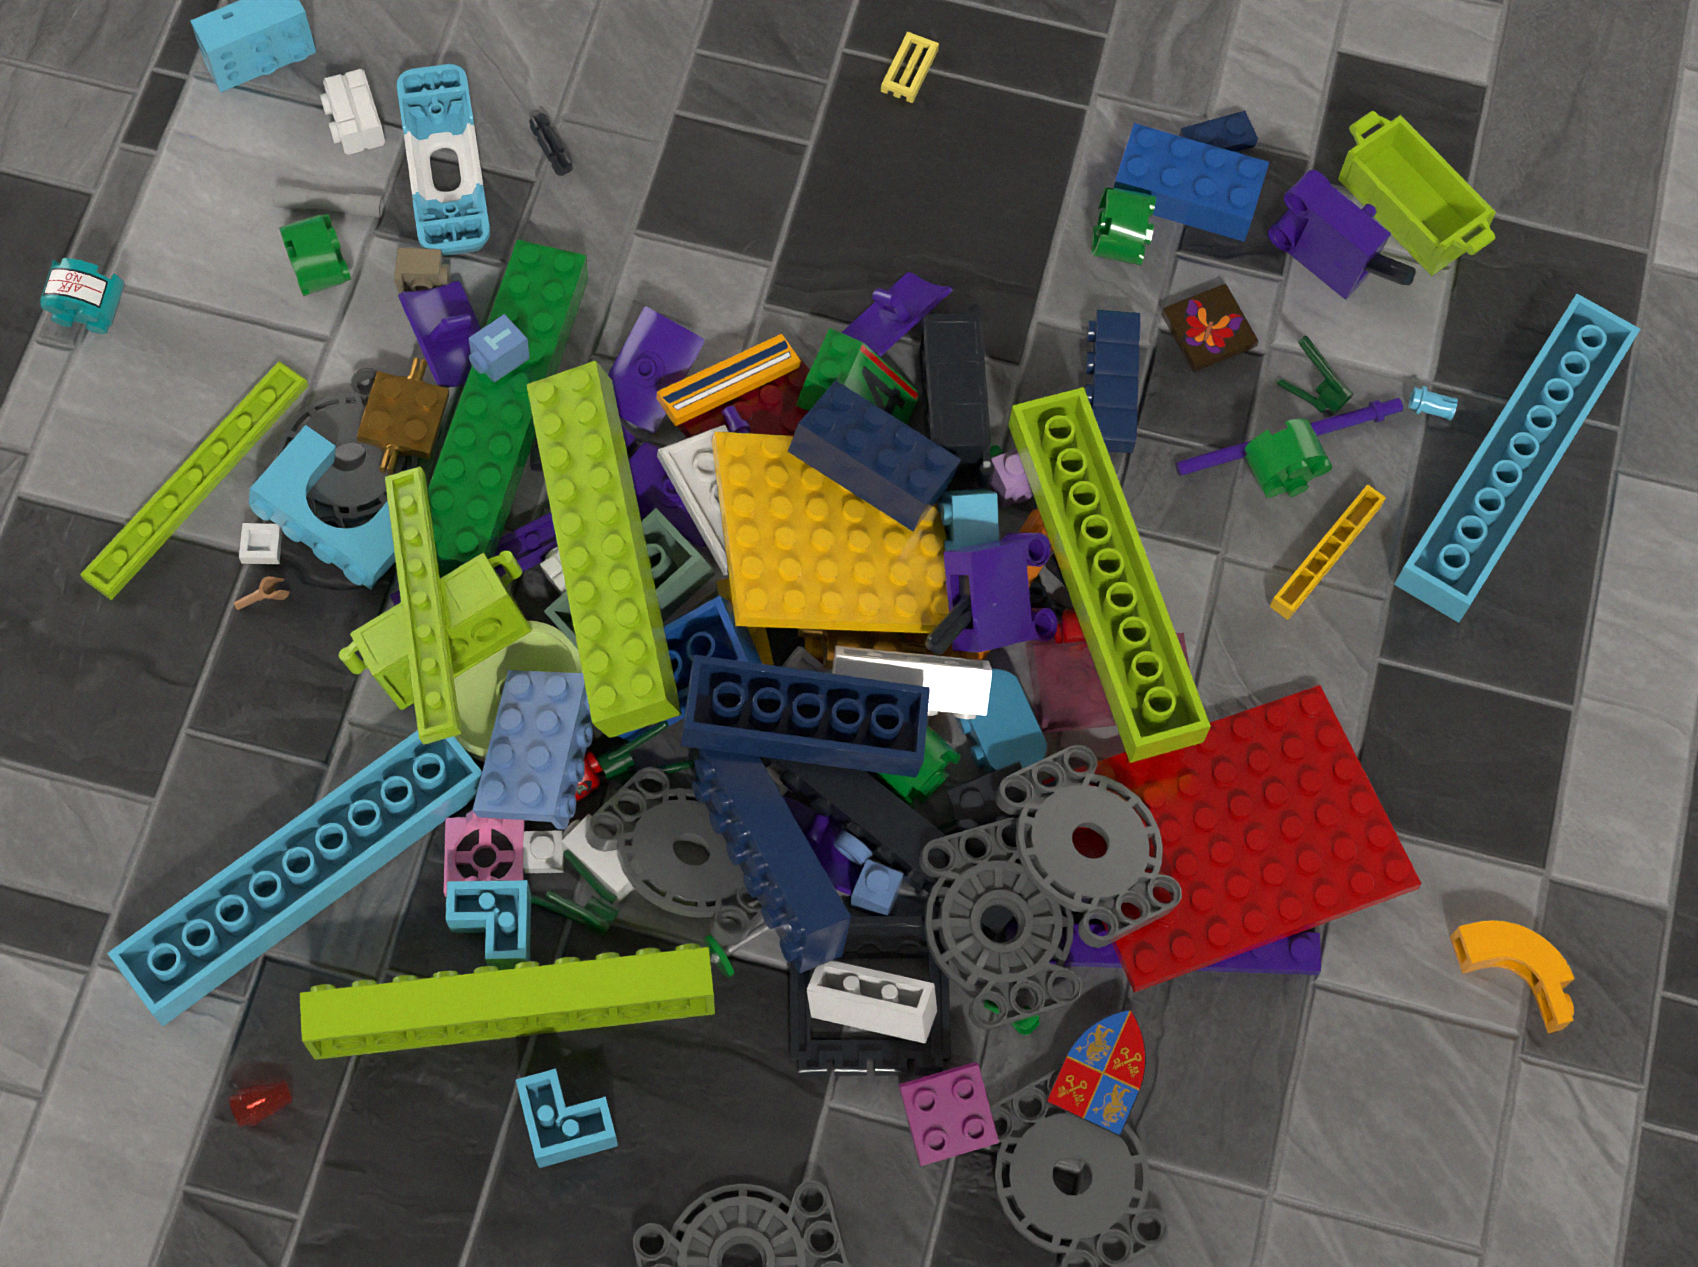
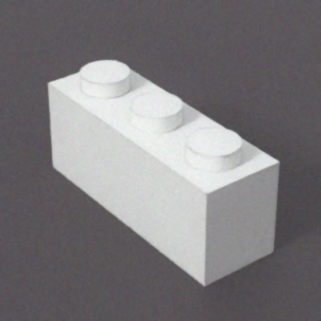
M829 961L817 966L807 988L812 1018L921 1043H926L937 1013L934 983L836 961Z

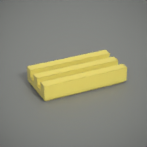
M907 32L881 84V92L887 94L888 91L894 92V97L900 98L902 95L907 97L906 101L913 103L938 52L939 43ZM911 44H917L899 83L893 82ZM924 48H928L910 88L906 87Z

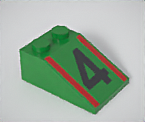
M829 328L805 380L796 406L809 411L834 381L837 380L907 425L920 392L866 344Z

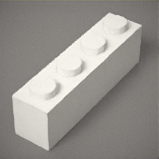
M835 646L832 674L930 687L928 716L937 715L938 711L953 712V716L961 719H975L976 715H987L992 677L989 661Z

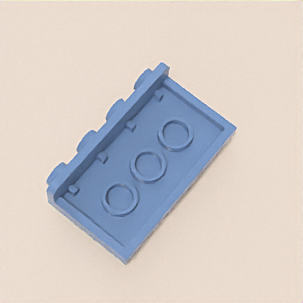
M508 670L472 810L477 817L552 822L557 829H567L569 819L574 816L576 811L575 794L577 785L584 777L585 767L583 760L586 747L591 745L593 738L592 719L583 673Z

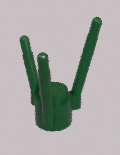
M1303 336L1298 341V344L1325 377V380L1315 390L1319 397L1316 398L1283 379H1278L1277 384L1312 404L1320 413H1323L1328 408L1334 414L1352 398L1354 393L1339 379L1309 337Z
M662 721L631 741L621 739L616 744L604 749V752L595 755L609 783L618 779L620 785L623 786L638 772L629 771L630 768L635 766L629 752L666 729L669 725L667 721ZM695 761L677 762L654 768H658L667 774L695 767Z
M567 849L563 853L564 856L601 897L597 899L592 895L585 907H582L553 891H548L546 893L547 898L559 905L532 894L531 903L580 923L593 932L597 931L604 936L621 910L613 904L617 896L606 890L584 864Z

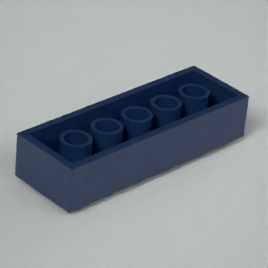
M694 655L690 670L681 746L916 778L924 762L930 687Z
M699 748L698 760L695 761V781L692 782L694 795L698 802L705 803L709 810L710 823L715 833H721L724 837L731 862L735 866L739 864L744 873V883L751 897L756 896L762 906V916L767 927L775 929L779 936L780 948L784 958L788 962L792 961L800 974L842 957L851 916L760 757Z

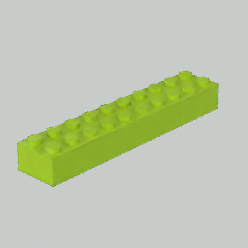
M595 360L527 384V390L592 724L607 737L612 738L680 716L682 712L611 378Z
M1084 387L1013 405L1009 429L1130 763L1203 743L1211 727Z
M695 943L677 946L676 951L660 952L658 948H645L636 951V955L620 957L619 953L614 952L602 953L596 956V960L579 961L577 957H564L557 959L553 965L539 966L538 962H521L515 965V969L498 970V967L484 966L474 969L472 974L458 975L456 971H440L434 973L433 978L418 980L416 976L403 975L393 978L392 983L376 984L374 980H359L353 982L352 987L335 989L334 985L322 984L311 987V992L300 993L302 1042L315 1060L715 1014L709 947L700 948V945Z

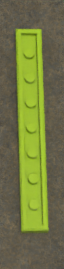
M278 361L80 574L82 579L112 600L308 388L307 380Z
M417 467L386 476L385 484L418 735L420 741L425 745L460 735L462 732L426 477L422 468Z

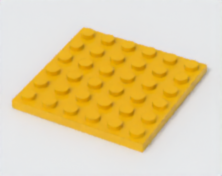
M714 432L711 442L736 626L931 633L949 613L944 563V540H946V534L937 502L913 532L789 453L788 449L793 436Z

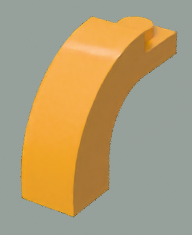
M1495 920L1462 925L1452 933L1450 940L1462 974L1489 967L1510 970L1519 975L1531 988L1548 1033L1563 1030L1574 1021L1572 1017L1574 1015L1573 1002L1570 996L1563 992V989L1575 979L1574 975L1560 952L1544 937L1524 926Z

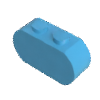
M992 669L987 715H976L975 719L955 717L963 735L968 733L973 744L970 747V752L976 767H983L985 774L1019 760L1022 768H1025L1044 759L1047 750V742L1017 677L1001 669Z

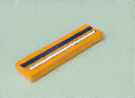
M779 334L657 391L656 399L673 424L677 426L800 368L801 360L783 334Z

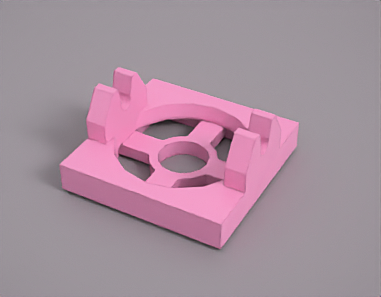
M473 811L467 813L466 817L446 818L444 857L445 897H447V882L524 880L523 840L525 820L480 818ZM479 829V843L471 851H456L457 846L466 835ZM492 829L504 834L511 842L513 850L499 851L492 844ZM482 848L492 849L496 853V861L493 865L486 868L477 866L474 862V856L478 850ZM471 864L473 869L478 872V878L476 876L464 878L456 865ZM500 864H512L508 873L501 879L491 876V872L496 870Z

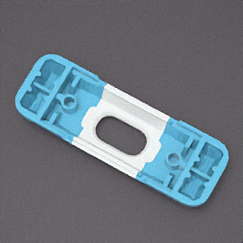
M454 64L407 70L397 80V92L420 246L423 249H441L443 256L479 251L490 237V226L466 73L461 67ZM442 148H449L457 153L461 175L459 187L448 192L439 191L434 187L430 165L432 153Z

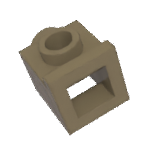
M398 248L394 275L398 294L403 291L429 290L450 284V264L444 262L441 249Z

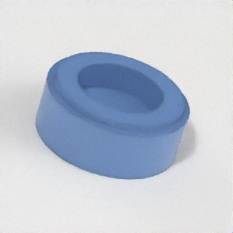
M844 830L833 841L834 846L839 852L859 866H864L866 860H869L873 855L861 841Z

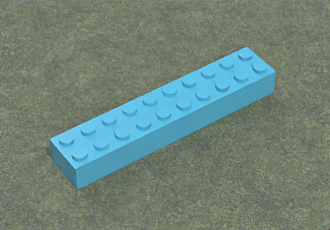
M1575 295L1403 567L1394 585L1458 623L1461 621L1641 330L1640 328L1581 295Z
M417 730L107 954L151 1014L162 1026H165L444 822L446 818H449L474 800L477 795L482 771L454 736L424 745L419 739Z

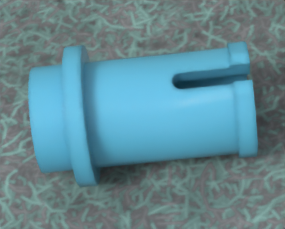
M1422 386L1421 389L1416 387L1413 389L1408 408L1414 409V414L1424 412L1446 418L1449 421L1452 420L1457 408V398L1427 391L1428 388L1426 386Z

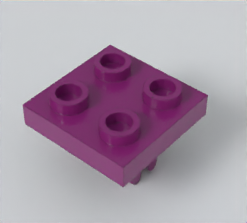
M976 1062L898 1084L917 1160L921 1166L999 1143L980 1068Z

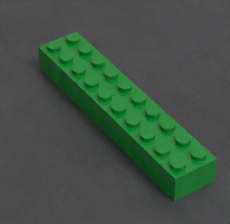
M522 240L516 241L487 325L505 314L527 338L530 359L496 382H493L485 372L480 374L473 365L471 367L427 490L439 576L441 577L481 553H484L487 559L495 556L536 435L527 384L557 374L589 280L587 255Z

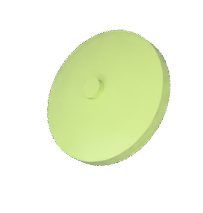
M527 620L532 628L530 633L454 678L462 734L454 737L469 756L485 762L508 670L582 673L578 649L559 629L546 623Z

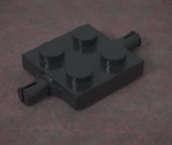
M1020 760L948 788L947 792L954 807L955 820L936 828L942 833L945 832L944 834L948 836L1003 819L1018 818L1019 815L1007 814L997 806L995 792L1004 778L1023 769ZM1052 781L1043 786L1049 788L1056 786V781ZM1012 786L1005 788L1006 797L1010 801L1016 803L1024 801V795L1020 789ZM1004 828L1001 834L1003 842L1007 846L1017 847L1015 840L1016 828ZM974 837L966 840L974 858L984 856L985 845L980 839Z

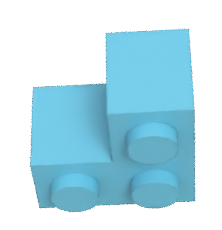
M986 489L945 491L941 496V500L937 501L944 529L948 531L949 540H944L945 551L999 541L997 493Z
M527 880L447 882L446 922L451 933H486L485 960L488 966L498 967V970L515 969V965L518 963L530 962L531 891Z
M556 1069L516 1079L535 1160L539 1168L618 1146L606 1097L566 1108Z

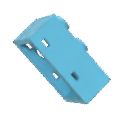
M239 0L190 20L203 60L220 93L261 75L271 74L278 68L293 62L302 61L309 55L316 53L306 12L299 0Z

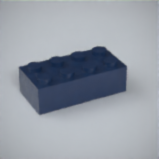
M837 380L834 381L798 423L788 452L913 532L949 487L961 461L957 456Z

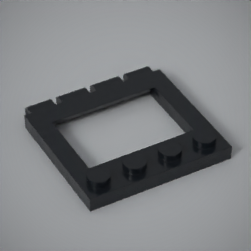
M925 916L851 917L842 957L837 959L928 958V982L934 983L937 1013L929 1032L930 1037L927 1038L926 1043L899 1037L810 1038V1007L807 996L810 970L799 974L794 963L791 961L790 1062H798V1076H827V1062L834 1061L835 1076H867V1061H874L875 1076H907V1061H914L915 1076H929L943 1071V1061H950L949 978L938 967L928 948L924 929ZM932 916V920L938 919V916ZM933 930L935 943L942 955L945 953V950L940 941L939 931Z

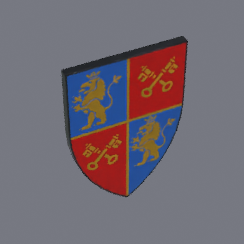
M1132 1009L1114 1013L1097 1021L1078 1037L1065 1057L1046 1100V1103L1119 1137L1140 1092L1146 1068L1145 1043L1139 1023Z

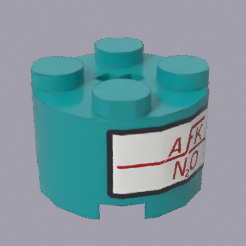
M63 258L60 265V263L53 260L40 299L41 308L52 313L51 321L59 325L72 327L73 322L86 324V329L102 335L107 334L117 312L125 286L124 281L114 273L111 279L97 272L98 265L89 262Z

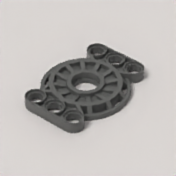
M363 368L354 373L350 383L353 393H338L326 396L307 405L288 424L278 446L277 457L287 447L288 442H291L302 428L307 425L334 444L336 448L343 444L355 443L360 444L365 449L366 458L359 468L352 471H341L331 465L306 496L308 506L313 514L325 524L334 525L338 528L346 529L344 522H357L373 518L388 501L385 477L390 475H388L387 470L386 474L379 471L384 452L376 446L357 442V433L370 393L364 394L360 392L358 386L364 380H375L377 370L373 368ZM347 402H356L357 404H347ZM339 403L337 406L326 408L319 413L317 412L328 405ZM310 416V419L303 424L298 433L294 432L298 425ZM440 424V428H439V431H438L436 440H438L439 437H440L441 434H442V425H441V424ZM413 455L399 456L394 474L407 470V459L411 456L412 463L410 469L419 467V457Z
M1077 744L1008 775L997 788L995 801L997 806L1007 814L1019 815L1015 840L1018 856L1026 874L1037 888L1054 902L1073 911L1084 913L1078 925L1080 938L1085 944L1100 948L1169 914L1180 902L1182 890L1174 878L1158 874L1162 865L1163 845L1158 825L1151 811L1136 794L1123 784L1108 777L1094 774L1097 767L1095 753L1090 748ZM1070 757L1083 759L1087 765V771L1082 773L1074 771L1070 767L1068 759ZM1042 771L1050 773L1055 778L1056 786L1049 788L1041 785L1038 782L1037 773ZM1089 783H1091V784H1096L1097 786H1096V787H1095V786H1090V785H1088V784H1089ZM1012 786L1020 789L1024 795V801L1020 803L1010 801L1006 797L1005 788ZM1106 788L1118 793L1120 796L1126 799L1127 802L1120 798L1118 795L1106 790ZM1133 808H1135L1138 811V813L1143 817L1147 827H1144L1141 818L1134 811ZM1078 827H1086L1099 833L1107 845L1105 855L1100 858L1091 859L1079 854L1072 843L1074 830ZM1024 830L1027 833L1026 844L1024 839ZM1149 838H1152L1154 858L1149 856ZM1151 870V873H1146L1144 871ZM1157 886L1165 888L1171 895V902L1168 904L1158 902L1153 896V888ZM1125 902L1134 904L1140 912L1139 919L1131 920L1126 918L1122 914L1121 904ZM1094 918L1102 920L1108 928V934L1105 936L1094 934L1089 928V920Z
M654 767L642 768L591 817L585 833L587 843L598 851L617 850V856L623 873L631 885L646 900L663 910L681 916L711 917L710 931L715 940L723 945H737L763 918L762 906L752 908L744 903L742 897L750 895L744 883V873L739 864L735 866L731 862L726 849L727 843L722 834H716L709 819L710 812L705 803H699L691 789H669V779L660 769ZM642 781H652L659 786L660 791L648 792L640 783ZM629 803L636 808L638 813L627 815L621 812L618 804ZM599 825L607 826L613 830L615 836L610 838L602 837L595 831V827ZM678 841L695 843L705 850L709 859L702 865H688L677 858L673 851V844ZM732 919L739 925L740 930L736 932L727 931L721 926L720 920Z
M1007 818L934 839L928 842L919 856V865L922 871L928 876L938 879L931 889L925 906L924 929L928 948L938 967L952 982L965 991L977 995L970 1003L969 1017L974 1025L984 1030L995 1029L1066 1007L1075 1002L1082 992V981L1078 974L1073 970L1062 967L1068 957L1073 941L1074 920L1072 910L1062 906L1064 916H1062L1060 905L1037 888L1026 874L1023 865L1015 863V861L1021 862L1017 847L1007 846L1002 840V830L1006 827L1016 828L1018 818ZM1024 830V839L1026 844L1027 833ZM974 837L980 839L985 845L984 856L974 858L968 855L965 850L967 839ZM939 848L945 851L948 855V865L942 869H937L930 865L928 861L929 850ZM944 881L952 883L949 888L942 887ZM936 896L942 899L938 919L932 920L933 905ZM1000 905L1013 912L1017 920V930L1011 940L997 943L984 935L980 920L982 913L987 908ZM1062 927H1065V942L1061 951L1058 945L1062 936ZM933 930L939 931L940 941L945 950V953L942 955L935 943ZM1051 958L1057 961L1055 965L1049 963ZM951 960L960 971L968 976L966 981L955 974L946 962ZM1064 977L1071 982L1073 991L1069 998L1063 999L1054 993L1052 985L1055 978ZM976 981H979L985 985L983 988L974 986ZM1026 988L1034 993L1036 1003L1033 1009L1025 1010L1017 1005L1015 995L1019 989ZM988 999L996 1003L999 1009L996 1020L986 1021L980 1017L978 1005L982 1000Z
M1060 1068L991 1105V1114L1003 1118L1007 1125L1006 1132L998 1136L999 1143L991 1145L1001 1146L997 1154L994 1174L997 1197L1001 1207L1017 1232L1031 1243L1053 1253L1065 1254L1060 1267H1067L1068 1263L1075 1258L1085 1260L1089 1267H1124L1155 1249L1165 1240L1168 1234L1166 1218L1154 1209H1143L1148 1198L1150 1175L1147 1156L1139 1138L1126 1123L1122 1132L1132 1142L1137 1155L1131 1156L1127 1145L1121 1137L1046 1103ZM1033 1096L1040 1102L1041 1112L1037 1116L1027 1117L1020 1112L1018 1106L1019 1101L1023 1097ZM1015 1147V1150L1011 1154L1005 1152L1006 1148ZM1066 1157H1077L1089 1166L1092 1179L1089 1188L1084 1193L1076 1196L1067 1195L1055 1186L1052 1178L1053 1168L1059 1160ZM1002 1163L1009 1166V1187L1004 1189L1001 1176ZM1139 1164L1142 1173L1141 1191L1134 1189L1136 1177L1134 1167ZM1007 1198H1012L1016 1210L1023 1218L1021 1222L1011 1211ZM1131 1201H1139L1136 1208L1129 1207ZM1144 1218L1155 1220L1160 1228L1158 1238L1154 1240L1143 1239L1137 1230L1139 1221ZM1031 1226L1038 1233L1051 1238V1243L1038 1238L1027 1228ZM1109 1238L1120 1240L1125 1247L1124 1257L1117 1261L1108 1259L1102 1250L1105 1240ZM1060 1241L1070 1242L1069 1247L1059 1246Z
M806 1181L800 1184L795 1190L792 1202L781 1193L764 1186L751 1184L722 1186L703 1194L687 1206L674 1223L671 1233L661 1225L648 1223L641 1226L633 1238V1247L638 1267H722V1259L725 1252L730 1247L742 1243L752 1245L759 1251L762 1257V1267H849L829 1192L822 1183L817 1181ZM807 1190L818 1191L823 1197L822 1207L815 1212L806 1211L800 1205V1196ZM739 1192V1197L726 1198L716 1203L712 1200L723 1194ZM747 1192L763 1194L772 1198L773 1201L769 1203L760 1198L747 1197ZM781 1204L789 1209L787 1214L780 1209ZM701 1205H705L706 1209L700 1212L690 1225L684 1223L693 1211ZM824 1229L832 1234L834 1244L830 1250L818 1252L812 1248L810 1238L815 1231ZM649 1232L660 1234L664 1240L662 1250L655 1255L646 1254L640 1248L641 1238ZM678 1232L684 1234L681 1243L676 1239Z

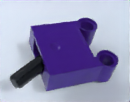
M1308 170L1284 195V202L1288 210L1268 229L1269 239L1278 249L1290 254L1346 300L1368 277L1369 273L1400 285L1409 286L1413 283V278L1416 274L1414 267L1381 255L1391 233L1373 219L1377 211L1372 204H1366L1360 209L1334 188L1323 174L1316 170Z
M1010 532L999 541L945 551L944 563L949 613L927 636V641L925 642L927 649L932 650L936 655H940L951 643L953 651L983 652L1025 641H1050L1057 631V618L1049 608H1031L1027 566L1041 567L1049 560L1051 546L1047 536L1043 533Z

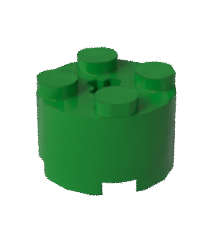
M1105 187L1098 205V209L1101 210L1097 226L1093 228L1091 254L1102 259L1141 265L1145 254V245L1143 244L1150 245L1152 240L1154 223H1149L1148 218L1153 215L1156 197L1145 193Z
M328 213L315 215L279 227L303 297L351 280L347 264L340 251L341 246L336 231L332 226Z
M1298 418L1285 421L1288 428L1273 435L1267 429L1245 447L1247 453L1245 456L1266 498H1272L1285 492L1288 493L1289 497L1297 496L1309 488L1307 484L1309 481L1328 473L1332 469V464L1308 419Z
M927 724L924 762L917 777L875 772L874 779L914 810L915 805L913 801L918 798L924 803L949 777L945 768L950 761L957 764L961 755Z

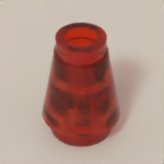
M285 1080L237 1089V1094L228 1097L231 1111L239 1128L249 1125L251 1128L285 1107V1105L292 1103Z

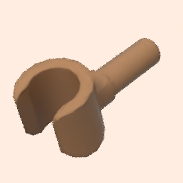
M265 577L262 579L258 590L234 601L235 608L239 610L265 598L275 600L286 599L289 591H275L276 584L284 581V578Z

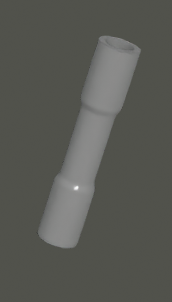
M278 185L275 186L273 194L275 207L301 210H328L381 218L383 214L384 200L382 196L318 192L307 188Z

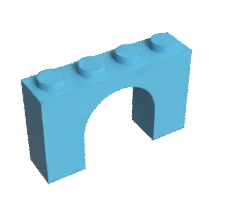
M305 425L251 486L249 505L258 517L266 521L270 519L282 527L284 534L295 542L302 541L312 548L313 553L321 561L327 564L332 562L342 569L345 576L356 585L363 584L372 590L396 561L388 501L369 522L359 527L336 528L319 520L310 510L306 496L334 463L336 446Z

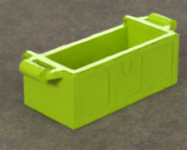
M1371 111L1350 125V132L1354 136L1357 145L1348 151L1338 180L1363 206L1372 204L1376 208L1377 213L1374 217L1431 276L1465 252L1474 255L1495 240V234L1490 229V224L1496 211L1401 115L1389 121L1378 116L1375 111ZM1378 123L1382 126L1365 139L1361 136Z
M503 551L499 556L487 559L484 553H481L440 578L454 678L532 631V628L507 588V585L513 579L520 577L522 574L521 566L510 551ZM499 564L507 573L502 577L494 569ZM400 602L350 633L354 641L339 652V658L353 674H360L364 669L369 668L372 676L399 709L403 710L414 703ZM359 650L364 661L357 656L356 651Z

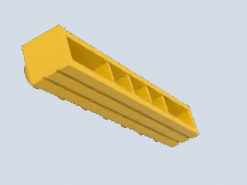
M1367 484L1274 596L1270 608L1289 620L1379 511L1386 497Z

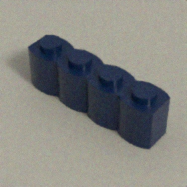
M1097 310L1095 320L1088 321L1087 342H1093V352H1087L1085 374H1092V385L1086 384L1085 392L1108 452L1133 453L1136 444L1140 313Z

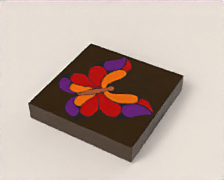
M1226 283L1164 307L1161 312L1163 319L1193 372L1257 347L1259 342Z

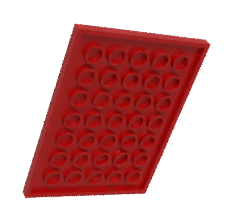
M1321 685L1210 722L1211 727L1203 743L1131 763L1126 752L1097 761L1094 774L1108 777L1123 784L1136 794L1151 811L1158 825L1163 845L1162 865L1158 874L1174 878L1182 890L1180 902L1169 914L1112 942L1134 993L1418 890L1422 883ZM1087 765L1074 769V771L1086 772ZM1051 777L1042 780L1041 785L1055 781V778ZM1091 783L1088 784V785H1090V786H1095V787L1097 786L1096 784H1091ZM1106 788V790L1118 795L1120 798L1127 802V800L1120 796L1118 793ZM1133 808L1134 811L1141 818L1144 827H1147L1143 817L1138 813V811L1135 808ZM1078 827L1074 830L1072 843L1079 854L1091 859L1100 858L1105 855L1107 845L1099 833L1086 827ZM1149 838V856L1154 858L1152 838ZM1145 870L1144 872L1151 873V870ZM1158 886L1153 888V896L1158 902L1163 904L1171 902V895L1165 888ZM1128 902L1121 904L1122 914L1126 918L1131 920L1139 919L1140 912L1134 904ZM1102 921V923H1103V925H1104V927H1105V930H1106V932H1107V934H1108V928H1107L1106 924Z

